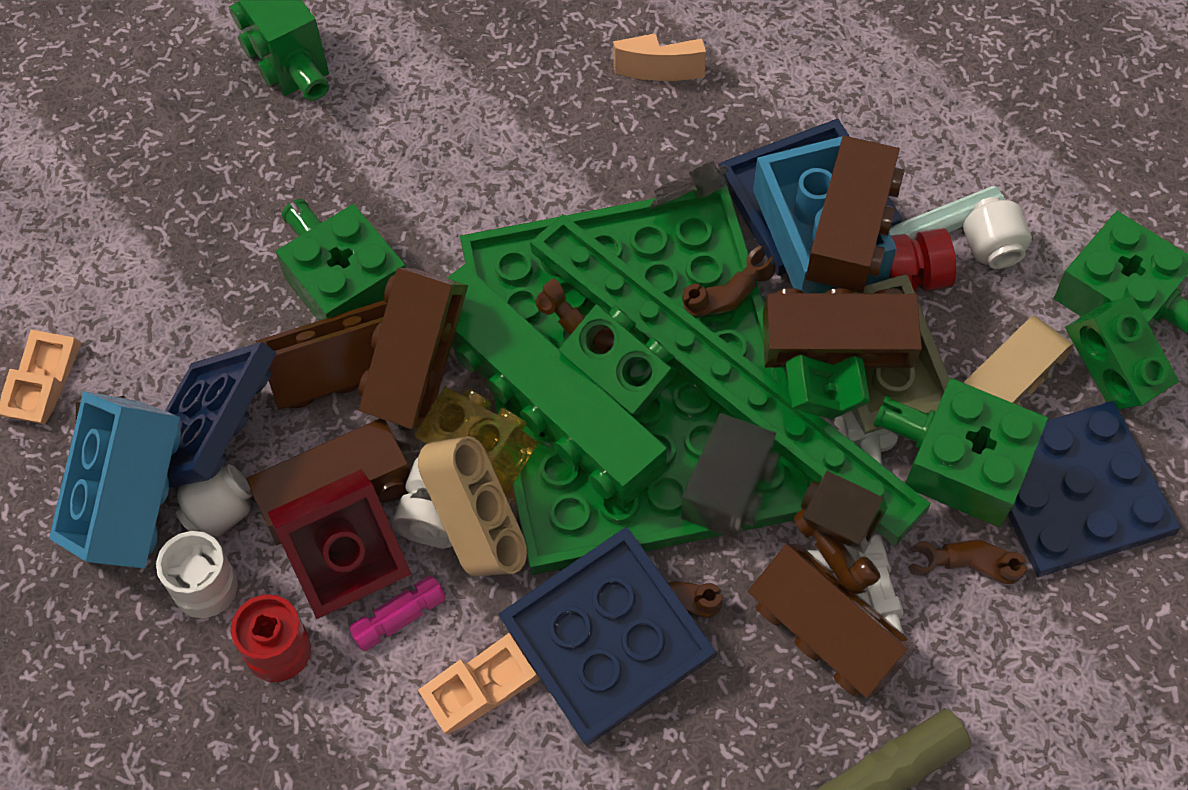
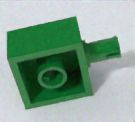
M233 0L234 4L229 6V11L237 27L243 31L242 34L238 35V40L249 59L256 56L260 61L257 63V66L266 84L269 87L276 84L284 96L299 89L303 92L306 100L316 101L325 96L330 86L325 76L330 73L316 19L302 0Z
M303 199L294 200V204L300 210L299 213L295 211L290 203L283 209L282 219L285 223L289 224L298 237L275 252L285 280L318 321L384 301L385 288L389 279L395 275L397 268H406V266L355 204L350 205L324 222L319 220L310 209L308 203Z
M1116 210L1065 270L1053 299L1081 317L1101 304L1132 295L1151 329L1157 321L1162 322L1164 319L1188 334V300L1181 296L1182 290L1188 282V254Z
M950 378L937 410H930L929 414L893 400L886 395L873 426L881 427L917 442L915 448L919 449L905 484L921 495L1000 528L1015 503L1048 417L953 378Z

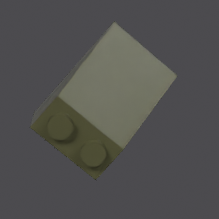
M907 274L866 285L864 293H861L874 294L882 289H898L903 294H915ZM919 302L922 350L913 368H865L870 401L868 404L852 410L864 434L883 429L875 427L873 424L886 395L893 400L929 414L930 410H937L950 380Z

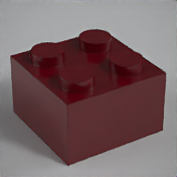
M362 469L267 512L316 619L412 574L375 489Z

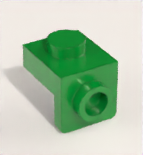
M803 355L785 362L788 377V393L793 409L834 419L862 407L870 401L864 362L860 357L852 356L834 365Z

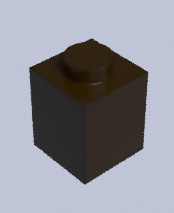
M826 470L820 483L814 480L808 487L803 497L801 508L806 510L803 518L808 527L864 554L887 510V505L883 497Z

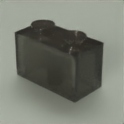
M719 412L683 494L681 519L738 540L744 524L753 526L758 517L763 497L757 495L762 481L771 483L778 468L781 454L774 452L777 433Z

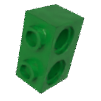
M1132 295L1101 304L1065 326L1067 333L1106 403L1114 401L1118 410L1142 406L1180 382Z
M596 304L558 350L631 414L642 416L679 372L669 363L674 355L653 337L647 343L632 331L637 323L617 306L614 305L608 311ZM610 328L614 334V345L607 353L598 354L593 344L594 337L600 330ZM646 359L651 365L652 375L646 384L637 387L630 379V369L638 360Z

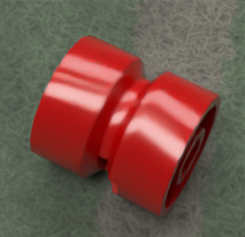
M937 228L918 231L913 239H910L904 233L891 235L897 250L889 279L907 274L914 292L919 285L924 291L940 290L954 286L956 280V256L953 242L947 229Z
M268 594L253 597L241 605L232 618L230 632L233 644L256 677L266 682H282L293 678L304 669L310 659L311 642L297 610L288 600L278 595Z

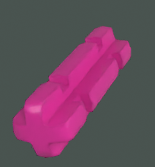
M427 576L414 584L416 588L414 591L410 592L406 589L373 610L374 616L368 619L365 615L352 623L349 631L357 646L363 651L369 650L381 642L379 637L383 634L389 637L422 616V609L427 607L430 611L444 602L445 594L438 581L433 576Z

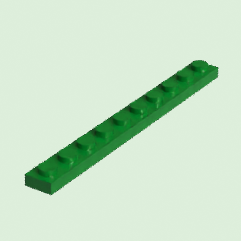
M562 214L530 242L532 254L594 304L608 311L615 305L637 323L633 330L638 337L645 343L651 337L660 342L674 355L669 362L673 367L811 479L820 483L827 470L883 497L887 510L876 531L894 546L928 512L930 502L822 417L793 409L789 393L784 387L567 216Z

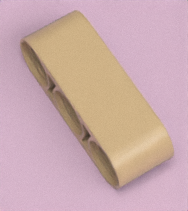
M1034 315L1014 332L964 383L1021 406L1022 404L1019 403V400L1027 392L1031 395L1051 375L1049 370L1056 363L1061 365L1066 360L1074 344Z
M468 436L426 444L421 449L418 457L419 473L465 572L471 576L514 574L520 571L527 558L525 539L482 444L474 437Z

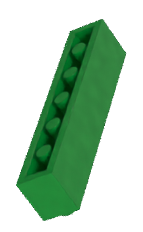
M464 264L447 277L448 279L468 285L451 346L458 361L471 373L477 370L487 380L490 391L502 403L510 401L520 411L521 419L532 432L537 435L543 432L554 443L555 451L566 464L571 467L577 464L588 475L589 483L604 499L612 497L624 508L666 471L667 447L563 355L558 348Z

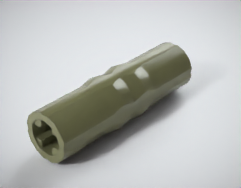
M944 708L903 735L889 740L879 750L867 754L857 764L816 790H907L916 786L926 776L970 749V746H972L971 740L958 717L949 709Z

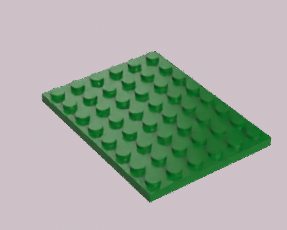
M727 185L565 215L683 309L685 308L682 294L687 286L700 284L702 287L708 288L726 285L738 271L742 272L747 267L748 251ZM558 217L460 235L465 265L556 348L559 349L568 339L569 335L558 323L560 318L555 312L547 315L537 308L536 299L543 291V285L552 278L557 280L565 293L566 301L572 308L577 307L585 317L596 305L531 253L530 242ZM755 281L756 287L736 310L696 318L788 391V380L784 368H765L764 303L757 281ZM646 359L638 360L632 365L630 379L635 386H642L651 378L652 368ZM678 372L642 416L633 415L625 409L667 447L666 471L627 506L622 508L612 497L609 499L601 497L589 483L588 475L577 464L573 467L566 464L555 451L554 443L543 432L539 435L532 432L521 419L520 411L510 401L502 403L493 395L521 530L527 546V558L531 575L566 568L626 526L643 550L650 551L794 521L795 515L802 509L803 497L810 484L814 481Z

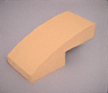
M656 34L613 41L614 70L618 75L653 81H679L705 77L706 49L702 38L659 46Z
M30 330L19 370L9 369L0 399V416L45 425L54 411L80 349L81 342L75 337Z
M508 633L468 663L460 659L418 689L443 732L448 735L470 724L535 684L541 678L513 636Z

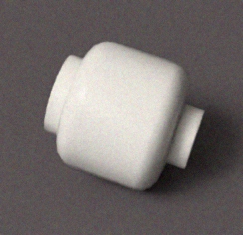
M989 197L979 201L973 207L974 211L966 217L963 224V230L975 260L984 265H990L993 269L1007 268L1020 262L1025 257V251L1029 248L1032 241L1031 233L1020 206L1013 201L1000 200L997 197Z
M228 464L225 467L223 466L219 473L208 481L180 486L177 490V500L181 508L176 511V514L188 531H200L212 537H219L248 515L251 510L250 497L253 493L243 474L233 465Z

